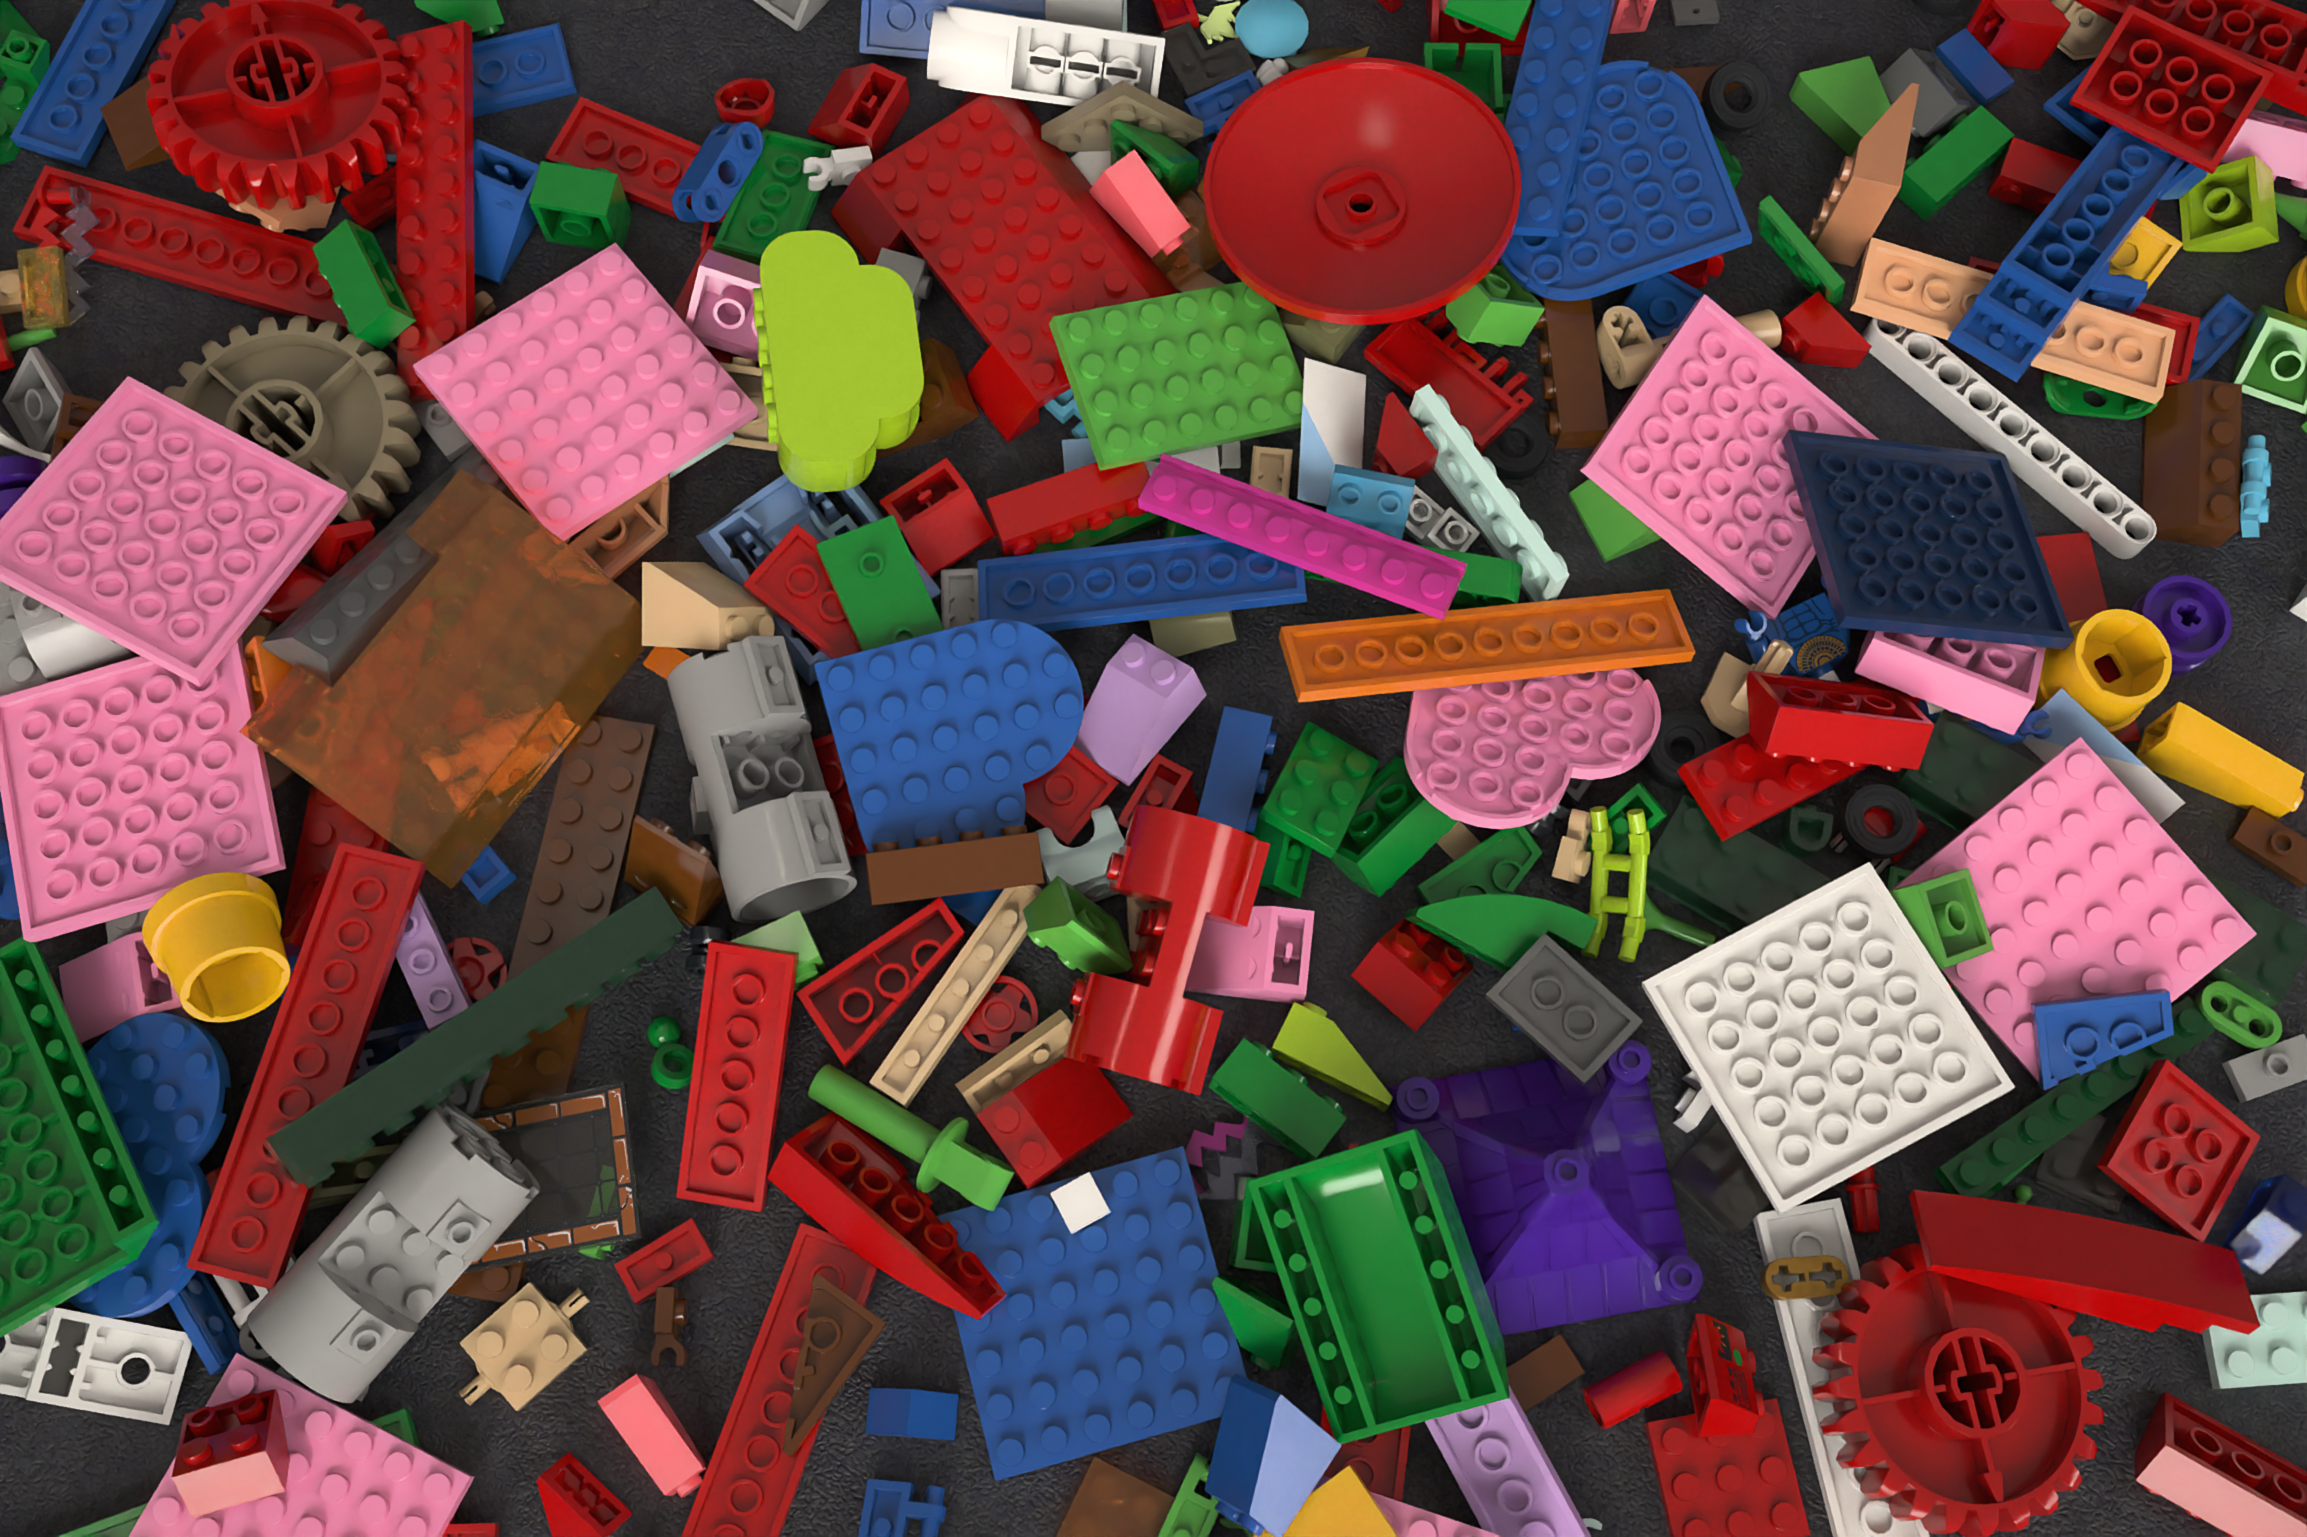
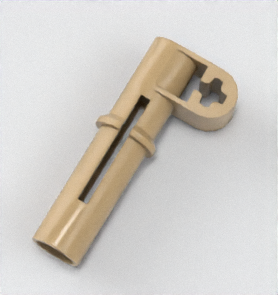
M1625 306L1609 308L1604 313L1595 333L1599 360L1613 386L1617 389H1623L1640 384L1677 328L1673 329L1668 336L1651 340L1645 326L1635 311ZM1765 309L1734 318L1770 349L1780 344L1782 335L1781 325L1778 317L1772 310Z

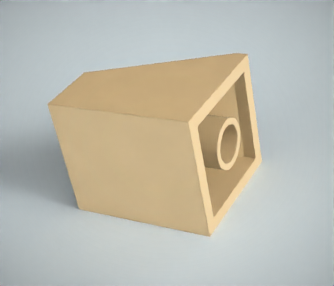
M642 562V646L728 650L727 644L742 641L747 636H774V613L746 592L741 585L705 562Z

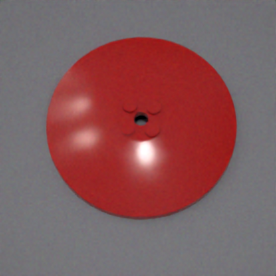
M1373 57L1343 58L1311 64L1276 78L1258 89L1230 115L1220 129L1210 150L1204 174V206L1211 237L1227 265L1241 281L1271 303L1290 312L1310 319L1347 325H1376L1415 318L1434 311L1469 291L1487 275L1506 250L1517 222L1521 197V172L1512 140L1494 112L1478 96L1453 79L1429 68L1409 62ZM1357 203L1369 205L1371 209L1366 212H1356L1351 207Z

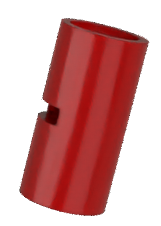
M1659 1349L1582 1389V1394L1594 1420L1602 1430H1606L1639 1413L1641 1408H1649L1683 1390V1385L1671 1359L1662 1349Z

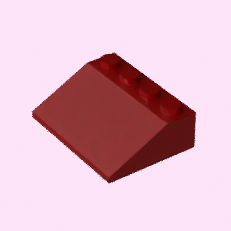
M2130 4L2069 104L2213 174L2274 73Z

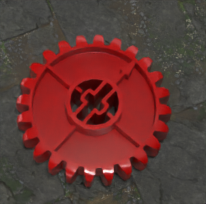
M228 0L230 5L222 8L215 2H207L200 6L203 16L200 22L192 18L180 20L175 25L180 39L170 37L162 40L158 46L161 60H157L150 65L148 78L151 87L146 93V103L159 144L165 152L170 154L173 165L183 175L194 176L196 185L205 192H216L222 188L227 202L237 205L244 203L250 195L255 196L258 209L271 210L275 207L278 198H287L289 207L292 210L304 209L307 205V195H316L320 202L328 204L336 201L337 196L334 188L342 185L352 192H357L364 188L365 185L361 174L363 171L372 175L382 174L388 168L385 154H396L397 148L403 145L404 137L399 115L406 111L411 104L406 91L400 86L410 77L409 71L406 66L399 63L403 57L400 54L401 49L397 42L389 40L386 27L379 20H367L364 9L356 3H346L339 8L337 0ZM280 92H288L289 99L276 101L274 95Z
M1913 1242L1894 1248L1889 1253V1257H1878L1867 1261L1860 1268V1280H1853L1843 1284L1841 1287L1842 1292L1836 1294L1839 1304L1843 1309L1823 1314L1820 1322L1824 1333L1834 1339V1344L1813 1348L1812 1361L1817 1366L1829 1370V1380L1812 1385V1394L1814 1399L1820 1402L1832 1403L1834 1413L1824 1417L1819 1425L1823 1435L1844 1436L1847 1443L1839 1450L1836 1461L1842 1470L1861 1467L1866 1469L1860 1482V1491L1868 1499L1890 1497L1888 1504L1890 1514L1900 1521L1920 1519L1925 1530L1937 1535L1952 1534L1958 1531L1965 1537H1989L1995 1530L2001 1532L2020 1531L2029 1525L2030 1516H2049L2059 1507L2056 1492L2075 1491L2082 1482L2080 1471L2072 1461L2092 1460L2095 1458L2098 1450L2094 1440L2083 1433L2084 1426L2104 1423V1411L2098 1405L2087 1401V1391L2097 1390L2104 1386L2102 1373L2093 1369L2083 1368L2081 1359L2091 1354L2095 1347L2090 1336L2072 1337L2067 1329L2076 1320L2077 1312L2059 1306L2052 1307L2045 1302L1927 1270L1922 1246L1919 1243Z

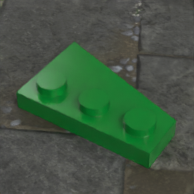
M1525 826L1501 829L1417 885L1415 890L1425 904L1463 896L1511 894L1540 857L1542 851ZM1453 945V946H1454L1456 949H1458L1464 956H1466V954H1467L1468 952H1466V951H1464V950H1462V949L1456 947L1455 945Z

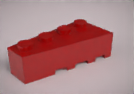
M939 897L796 992L845 1068L964 939V931L942 898Z

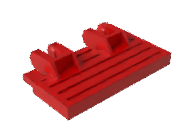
M1446 309L1441 310L1425 326L1422 323L1429 318V313L1393 322L1364 349L1363 357L1412 398L1415 391L1429 384L1436 394H1440L1446 399L1451 415L1459 426L1463 425L1468 429L1473 438L1474 446L1479 453L1485 450L1534 402V398L1522 389L1529 379L1522 371L1514 375L1502 388L1495 384L1506 373L1510 362L1505 357H1500L1484 373H1481L1480 371L1487 365V360L1457 335V328L1444 340L1437 337L1450 322L1446 317Z

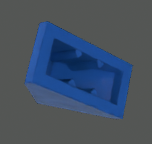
M870 1388L865 1434L955 1441L959 1395L916 1389Z

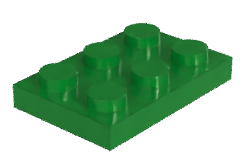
M1308 721L1289 754L1258 818L1331 859L1337 851L1380 761Z

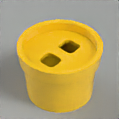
M2124 609L2105 610L2085 620L2068 623L2074 640L2066 649L2043 647L2046 650L2036 700L2033 704L2035 710H2039L2063 688L2115 736L2130 725L2141 714L2145 705L2162 692L2169 681L2172 670V657L2169 645L2161 631L2150 620L2138 613ZM2105 655L2112 658L2121 674L2120 678L2111 683L2105 682L2094 666L2095 660Z
M220 872L188 880L164 894L152 906L144 920L142 938L156 966L167 974L185 1011L194 1018L217 1023L247 1018L275 1002L284 992L290 980V966L280 935L282 920L277 898L271 887L255 876L237 872Z

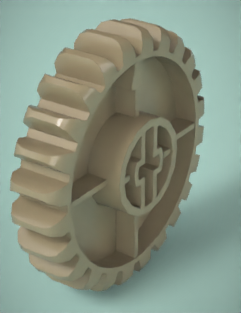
M296 315L289 321L287 330H282L274 317H267L260 321L258 334L252 336L242 325L231 328L229 332L230 345L223 348L217 342L210 340L202 346V353L207 359L202 365L188 361L180 366L178 371L187 382L184 387L170 386L165 388L163 395L346 491L348 502L330 524H344L360 520L372 513H375L380 518H391L396 509L387 498L390 492L398 494L408 492L412 485V481L402 468L412 467L417 464L421 453L413 440L421 432V421L412 408L414 403L408 399L411 391L405 380L397 375V368L387 354L382 351H376L373 345L365 342L364 339L355 337L353 333L346 335L339 323L327 320L315 329L307 316ZM303 421H308L313 428L312 432ZM278 429L281 430L301 449L295 451L274 432ZM310 549L300 562L311 564Z

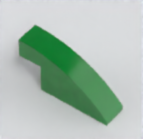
M1482 894L1446 899L1407 910L1404 919L1505 973L1514 966L1544 933L1568 951L1585 950L1599 921L1574 908L1546 899L1512 894Z

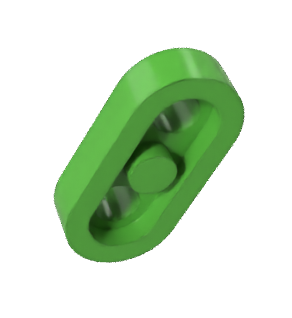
M2217 981L2198 991L2195 997V1004L2214 1028L2249 1049L2260 1050L2275 1044L2281 1037L2282 1023L2277 1013L2234 985L2224 981ZM2212 999L2220 1004V1012L2212 1008ZM2250 1022L2257 1026L2258 1035H2254L2249 1030Z

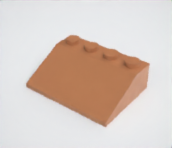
M1911 83L1860 140L1852 156L1844 157L1838 178H1833L1828 197L1822 199L1817 218H1812L1806 236L1826 261L1855 267L1867 243L1875 233L1900 190L1920 84Z

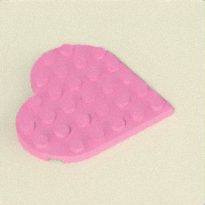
M1632 668L1415 690L1411 694L1403 750L1404 761L1408 774L1421 795L1451 819L1490 829L1521 827L1533 823L1551 812L1562 799L1570 778L1603 779L1622 774L1638 765L1649 753L1660 729V702L1649 679L1643 681Z

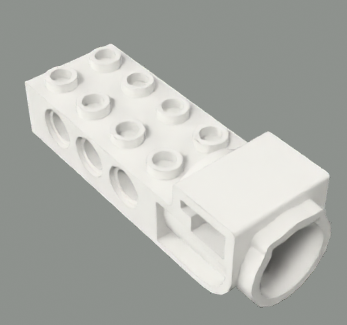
M948 5L946 11L934 10L927 79L939 80L938 86L950 89L1075 107L1122 80L1158 98L1165 38Z

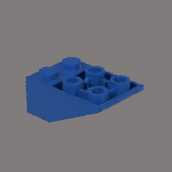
M476 139L473 143L475 275L501 285L537 224L536 217L529 204V199L539 164Z

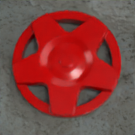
M474 937L455 939L448 943L446 947L449 953L453 952L452 961L468 996L481 1003L474 1007L477 1014H483L502 999L509 971L507 961L497 947L484 939ZM475 946L483 947L491 953L478 956ZM500 971V981L495 990L490 979Z
M999 975L993 984H1007V986L999 993L989 989L977 1006L976 1012L971 1015L961 1030L966 1040L974 1048L990 1055H997L1010 1046L1013 1033L1026 1034L1038 1024V1007L1030 989L1021 981L1005 975ZM1024 995L1030 1004L1032 1014L1020 1008ZM986 1035L990 1046L979 1042L974 1036Z

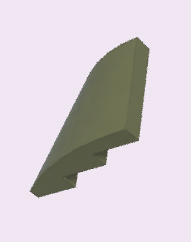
M1232 611L1149 620L1155 646L1173 657L1239 640Z

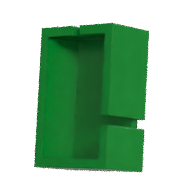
M1424 43L1419 66L1443 74L1466 87L1494 112L1504 126V114H1501L1503 109L1500 43H1466L1460 71H1454L1459 50L1458 43Z

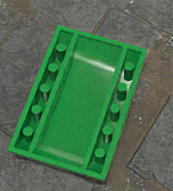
M1417 1128L1247 1181L1325 1412L1337 1442L1344 1444L1505 1400L1510 1397L1504 1341L1443 1166Z

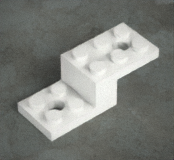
M53 1307L4 1336L5 1346L0 1352V1393L23 1397L30 1401L169 1425L193 1344L186 1332ZM134 1357L143 1358L149 1366V1373L145 1380L138 1384L126 1383L121 1375L123 1364Z

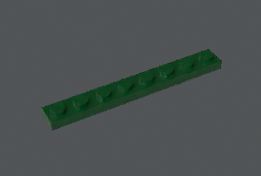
M2187 996L2171 1007L2174 1035L2126 1056L2119 1055L2096 1065V1069L2082 1075L2077 1073L2069 1077L1934 1170V1175L1949 1194L1979 1197L2144 1082L2155 1060L2167 1059L2172 1062L2217 1030L2203 1015L2193 1000Z

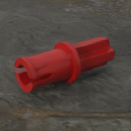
M1873 1164L1849 1177V1185L1845 1186V1191L1850 1193L1854 1230L1861 1234L1875 1233L1880 1230L1876 1191L1881 1190V1186L1876 1184Z

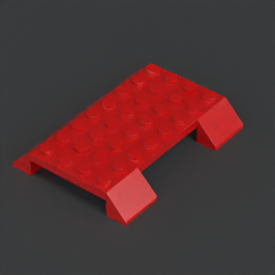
M983 94L859 171L831 210L830 215L868 265L876 264L881 248L905 253L904 238L917 255L924 259L928 269L990 346L965 377L973 400L1008 444L1040 423L1039 408L1071 388L1049 326L1053 316L1172 295L1179 292L1145 250L1089 193L1092 185L1067 154L1058 147L1041 140L1042 124L1023 100Z

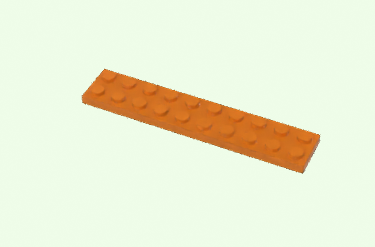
M1670 589L1448 610L1444 620L1425 613L1284 626L1281 627L1279 633L1280 644L1298 703L1691 662L1696 652Z

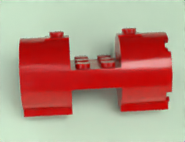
M1150 805L1134 806L1124 845L1120 847L1119 853L1113 852L1111 854L1105 877L1111 879L1108 889L1149 904L1147 911L1141 910L1136 923L1135 934L1140 935L1136 952H1129L1133 967L1127 972H1123L1124 976H1128V981L1092 972H1084L1082 979L1076 978L1069 998V1003L1075 1005L1072 1013L1075 1015L1063 1057L1200 1096L1224 1011L1183 998L1182 996L1204 919L1235 927L1248 926L1270 843L1260 841L1256 837L1233 827L1191 814Z

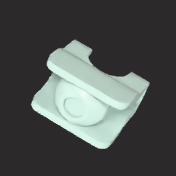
M1107 805L1091 811L1094 835L1088 843L1081 847H1065L1058 843L1052 830L1048 827L1034 831L1038 832L1042 869L1047 884L1058 875L1092 902L1119 894L1108 889L1111 879L1105 877L1111 854L1113 852L1119 853V849L1123 847L1125 840L1110 807Z

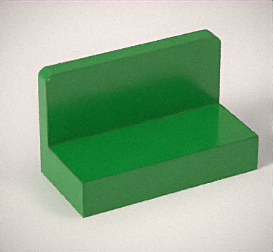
M1258 818L1255 832H1249V834L1260 841L1270 843L1259 887H1267L1287 899H1300L1312 848Z

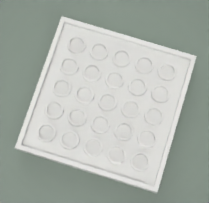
M1870 862L1642 982V988L1778 1215L2015 1088Z

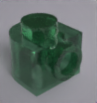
M1803 804L1791 807L1783 816L1781 843L1784 850L1797 859L1814 857L1830 840L1833 815L1822 813L1819 807Z

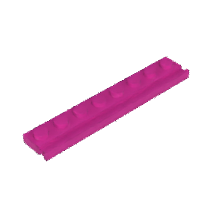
M1163 453L1158 467L1154 468L1138 498L1140 509L1444 620L1459 588V583L1466 572L1467 563Z

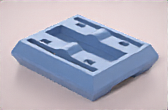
M783 474L732 509V512L698 534L696 538L722 573L743 587V583L750 575L741 561L734 558L732 550L728 546L732 542L736 543L752 566L757 569L796 524L819 542L844 534L858 527L848 514L842 517L823 492L804 490L793 484ZM859 485L851 489L836 491L852 513L861 521L862 526L884 518ZM822 500H824L821 505L824 508L825 517L816 506ZM754 547H756V548H755L754 550H752V552H753V554H754V556H755V558H756V563H755L754 560L751 558V556L747 553L748 551H750V550L753 549ZM910 552L932 600L941 593V590ZM774 614V636L784 637L787 651L792 657L795 669L808 686L812 685L817 681L814 664L831 659L819 649H817L818 653L812 656L802 641L794 637L792 628Z

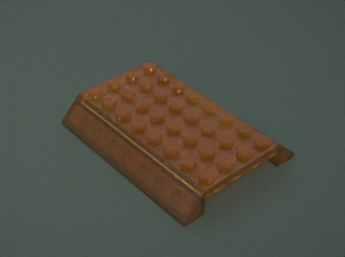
M462 469L458 471L406 533L439 559V561L334 687H329L295 665L239 731V733L273 758L281 761L411 859L423 862L427 866L426 871L450 889H453L647 647L642 646V606L632 595L498 489Z

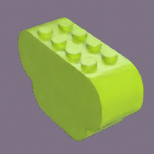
M821 230L786 233L774 239L764 250L760 261V288H753V317L755 330H757L759 367L762 368V394L764 406H766L768 443H776L780 467L785 476L796 486L811 492L843 491L859 485L869 476L875 464L876 449H886L901 444L911 436L917 426L920 412L919 404L924 388V373L914 299L907 282L895 271L880 265H859L855 251L840 236Z

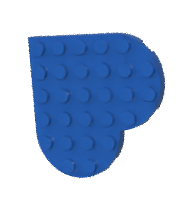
M1624 60L1600 65L1560 237L1512 235L1506 250L1500 257V261L1514 281L1526 290L1547 299L1559 301L1585 300L1752 243V234L1707 119L1695 92L1688 83L1670 70L1667 73L1650 67L1649 62Z
M1011 619L977 621L814 664L858 829L869 853H874L873 844L898 841L899 849L917 847L916 839L941 836L942 844L959 842L958 833L984 830L985 838L1002 836L1001 828L1024 825L1026 803L1023 784L1044 775L1065 757L1074 744L1082 723L1084 709L1083 689L1073 661L1062 646L1050 635L1021 621Z
M148 1013L128 1019L110 1030L86 1053L160 1221L138 1259L68 1299L80 1310L100 1317L135 1318L151 1313L172 1300L187 1285L196 1270L186 1268L211 1199L210 1188L199 1163L214 1145L224 1125L227 1114L221 1112L225 1088H231V1080L226 1056L215 1037L200 1024L168 1013Z

